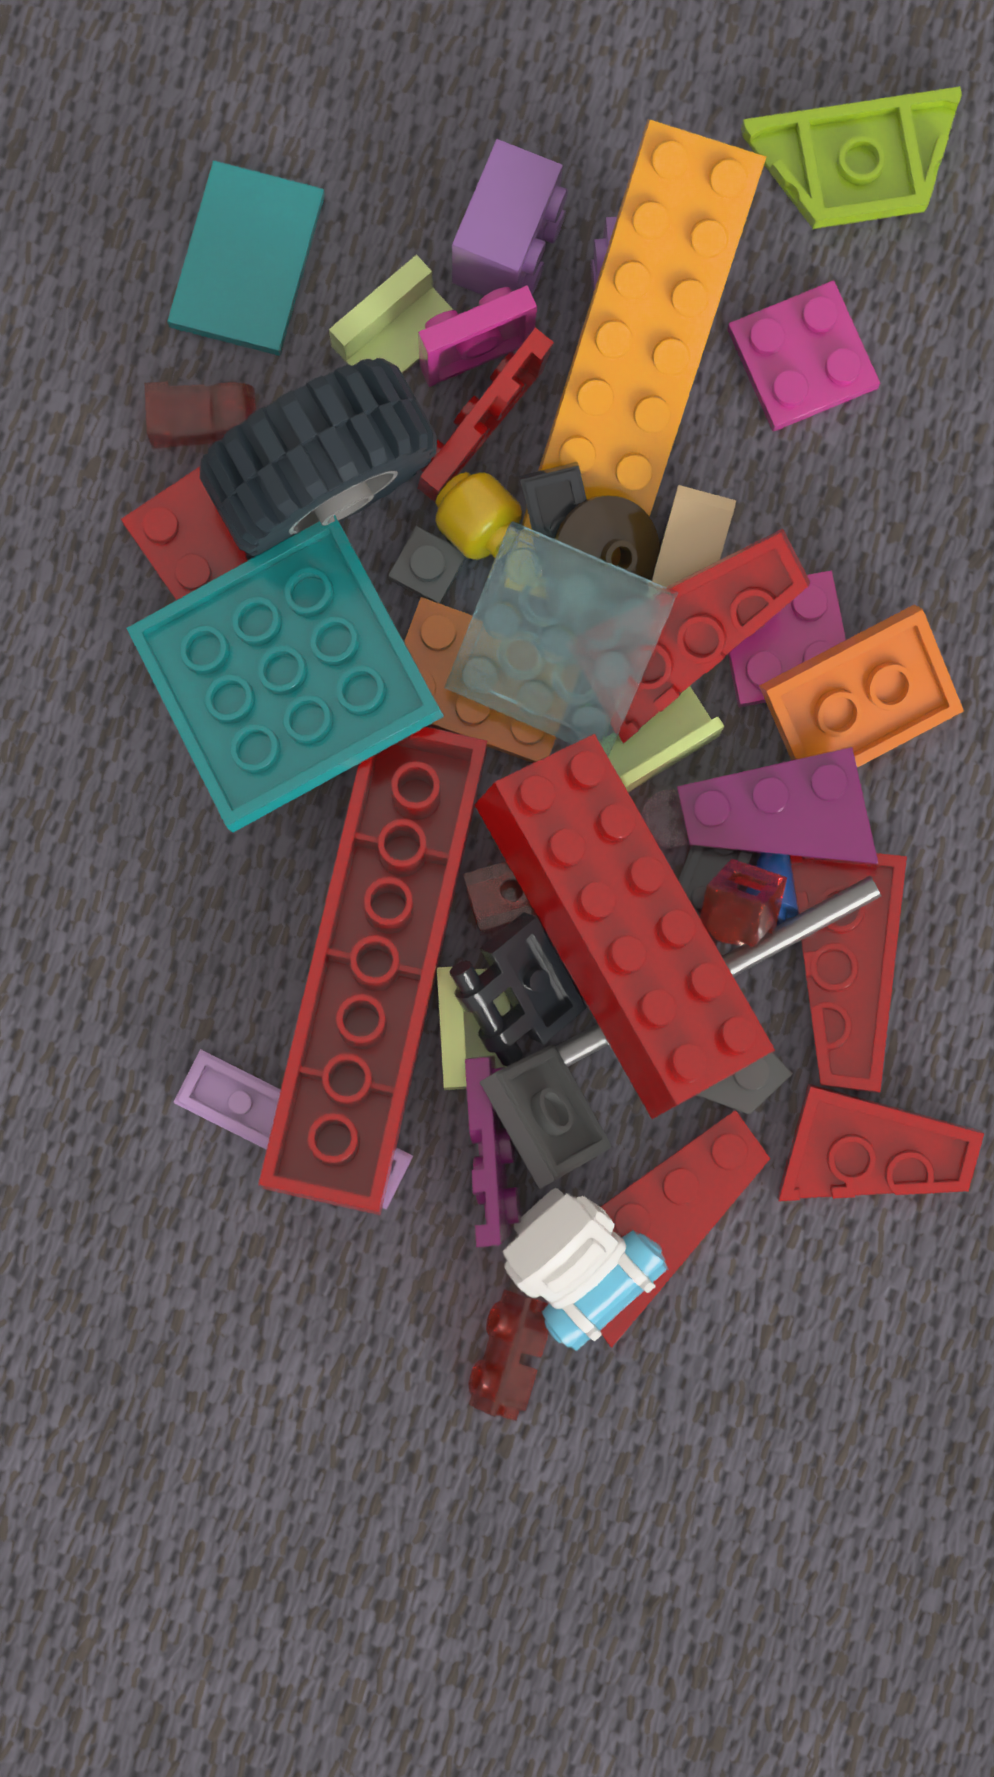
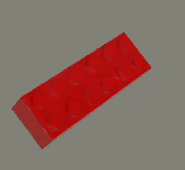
M595 734L494 782L474 804L651 1119L658 1117L775 1051Z

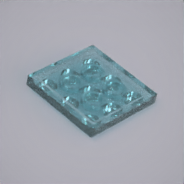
M512 522L508 525L444 688L571 744L595 734L606 755L609 757L676 601L678 592L516 522Z

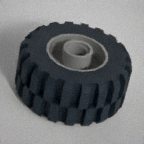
M369 358L360 360L352 366L349 364L342 366L330 374L321 375L308 381L306 385L283 394L265 408L261 407L249 415L248 419L241 424L232 427L224 434V438L216 441L208 449V453L203 455L200 463V480L236 545L242 551L252 556H257L319 521L322 526L328 525L335 521L333 516L335 515L338 521L342 522L368 508L377 500L386 497L402 483L409 481L417 475L418 470L426 467L431 462V458L437 452V437L399 367L383 358H376L375 360Z

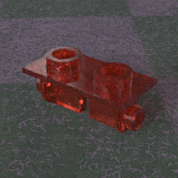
M506 1289L503 1290L501 1300L492 1306L487 1318L486 1331L489 1340L483 1359L476 1362L469 1377L468 1387L472 1395L469 1402L470 1406L490 1416L496 1417L498 1415L517 1421L520 1410L526 1411L538 1370L519 1364L522 1353L542 1358L549 1335L542 1311L549 1303L531 1297L528 1298Z

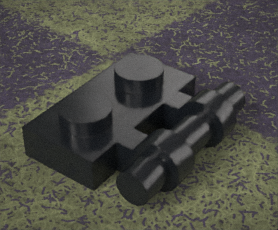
M525 912L520 914L479 948L490 966L481 975L477 974L471 962L467 960L455 964L449 971L451 978L457 986L455 997L465 1012H472L480 1026L478 1032L480 1040L486 1050L496 1053L501 1064L506 1067L522 1059L523 1053L516 1041L524 1034L528 1033L531 1039L544 1045L586 1009L582 998L537 917ZM504 992L513 1008L504 1016H501L493 1000Z

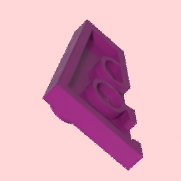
M852 747L677 786L691 846L879 864Z
M495 1055L465 1059L469 1132L472 1144H478L479 1156H474L473 1194L476 1195L479 1205L484 1204L486 1225H475L476 1247L502 1245L512 1234L511 1224L520 1223L521 1221L517 1187L507 1188L505 1164L515 1162L514 1143L506 1128H502L501 1120L480 1084V1081L505 1068H496Z

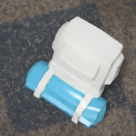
M554 1188L521 1217L520 1223L514 1224V1229L519 1236L503 1251L507 1259L505 1269L516 1285L532 1298L542 1296L549 1302L542 1313L545 1318L544 1323L551 1337L558 1343H563L566 1347H571L577 1351L589 1339L596 1341L602 1335L600 1330L642 1292L646 1291L649 1293L656 1287L653 1282L668 1267L665 1263L662 1249L657 1242L635 1231L620 1237L612 1231L615 1224L597 1204H594L585 1196L574 1198L569 1194L564 1195L559 1189Z

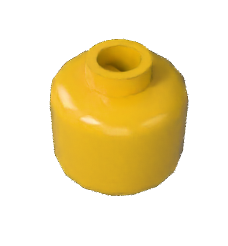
M464 472L451 479L438 494L435 502L438 507L435 516L437 527L465 557L479 560L492 554L495 558H499L514 547L520 535L517 528L522 518L521 505L494 476L485 472L472 475Z

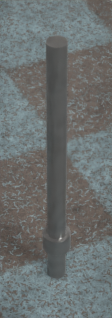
M868 876L726 953L722 958L734 977L880 898L881 894L871 876ZM597 1023L556 1047L568 1067L607 1045L610 1046Z

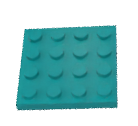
M333 515L334 522L322 526L319 521L126 628L221 818L232 833L444 717L335 515Z

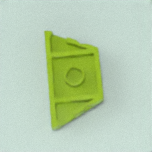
M961 87L744 119L741 127L742 136L755 153L766 156L765 167L812 229L925 212L949 139V132L956 109L962 96Z

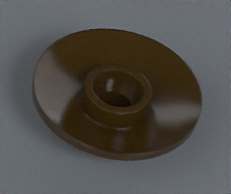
M606 495L593 497L580 503L565 517L554 539L552 567L558 587L567 600L575 607L596 615H612L642 600L650 589L660 552L658 533L648 514L639 505L626 498ZM619 547L621 556L615 568L612 565L611 556L613 551Z

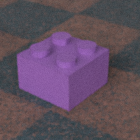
M496 139L452 244V283L484 296L499 288L510 287L512 291H515L527 285L533 295L544 268V262L541 259L546 247L545 241L554 244L566 214L563 206L567 198L568 189L561 187L562 164Z

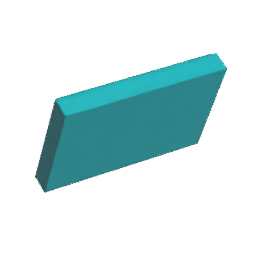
M213 160L167 323L169 328L280 356L323 205L324 189Z

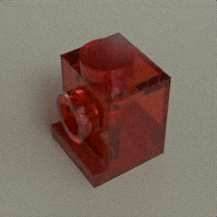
M731 859L707 885L700 916L706 930L720 942L733 945L747 944L755 947L766 933L772 934L776 929L787 877ZM741 884L761 892L755 896L737 890V886Z

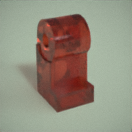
M168 381L144 383L147 436L153 449L213 444L224 438V434L247 420L248 416L256 411L255 388L249 384L226 382L205 386V384L169 386Z

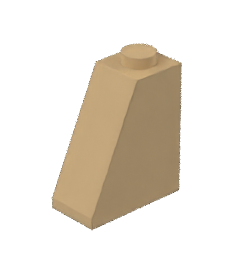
M678 485L647 597L720 560L736 500Z

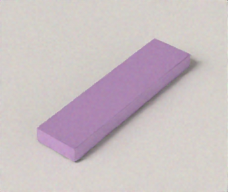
M200 1049L173 1103L267 1150L281 1089ZM398 1148L395 1150L382 1207L386 1210L413 1158L412 1155Z

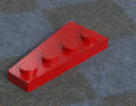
M736 1110L600 1206L615 1224L612 1231L620 1237L635 1231L657 1242L662 1249V1254L668 1267L653 1282L656 1287L649 1293L646 1291L642 1292L600 1330L611 1348L770 1160L768 1154Z

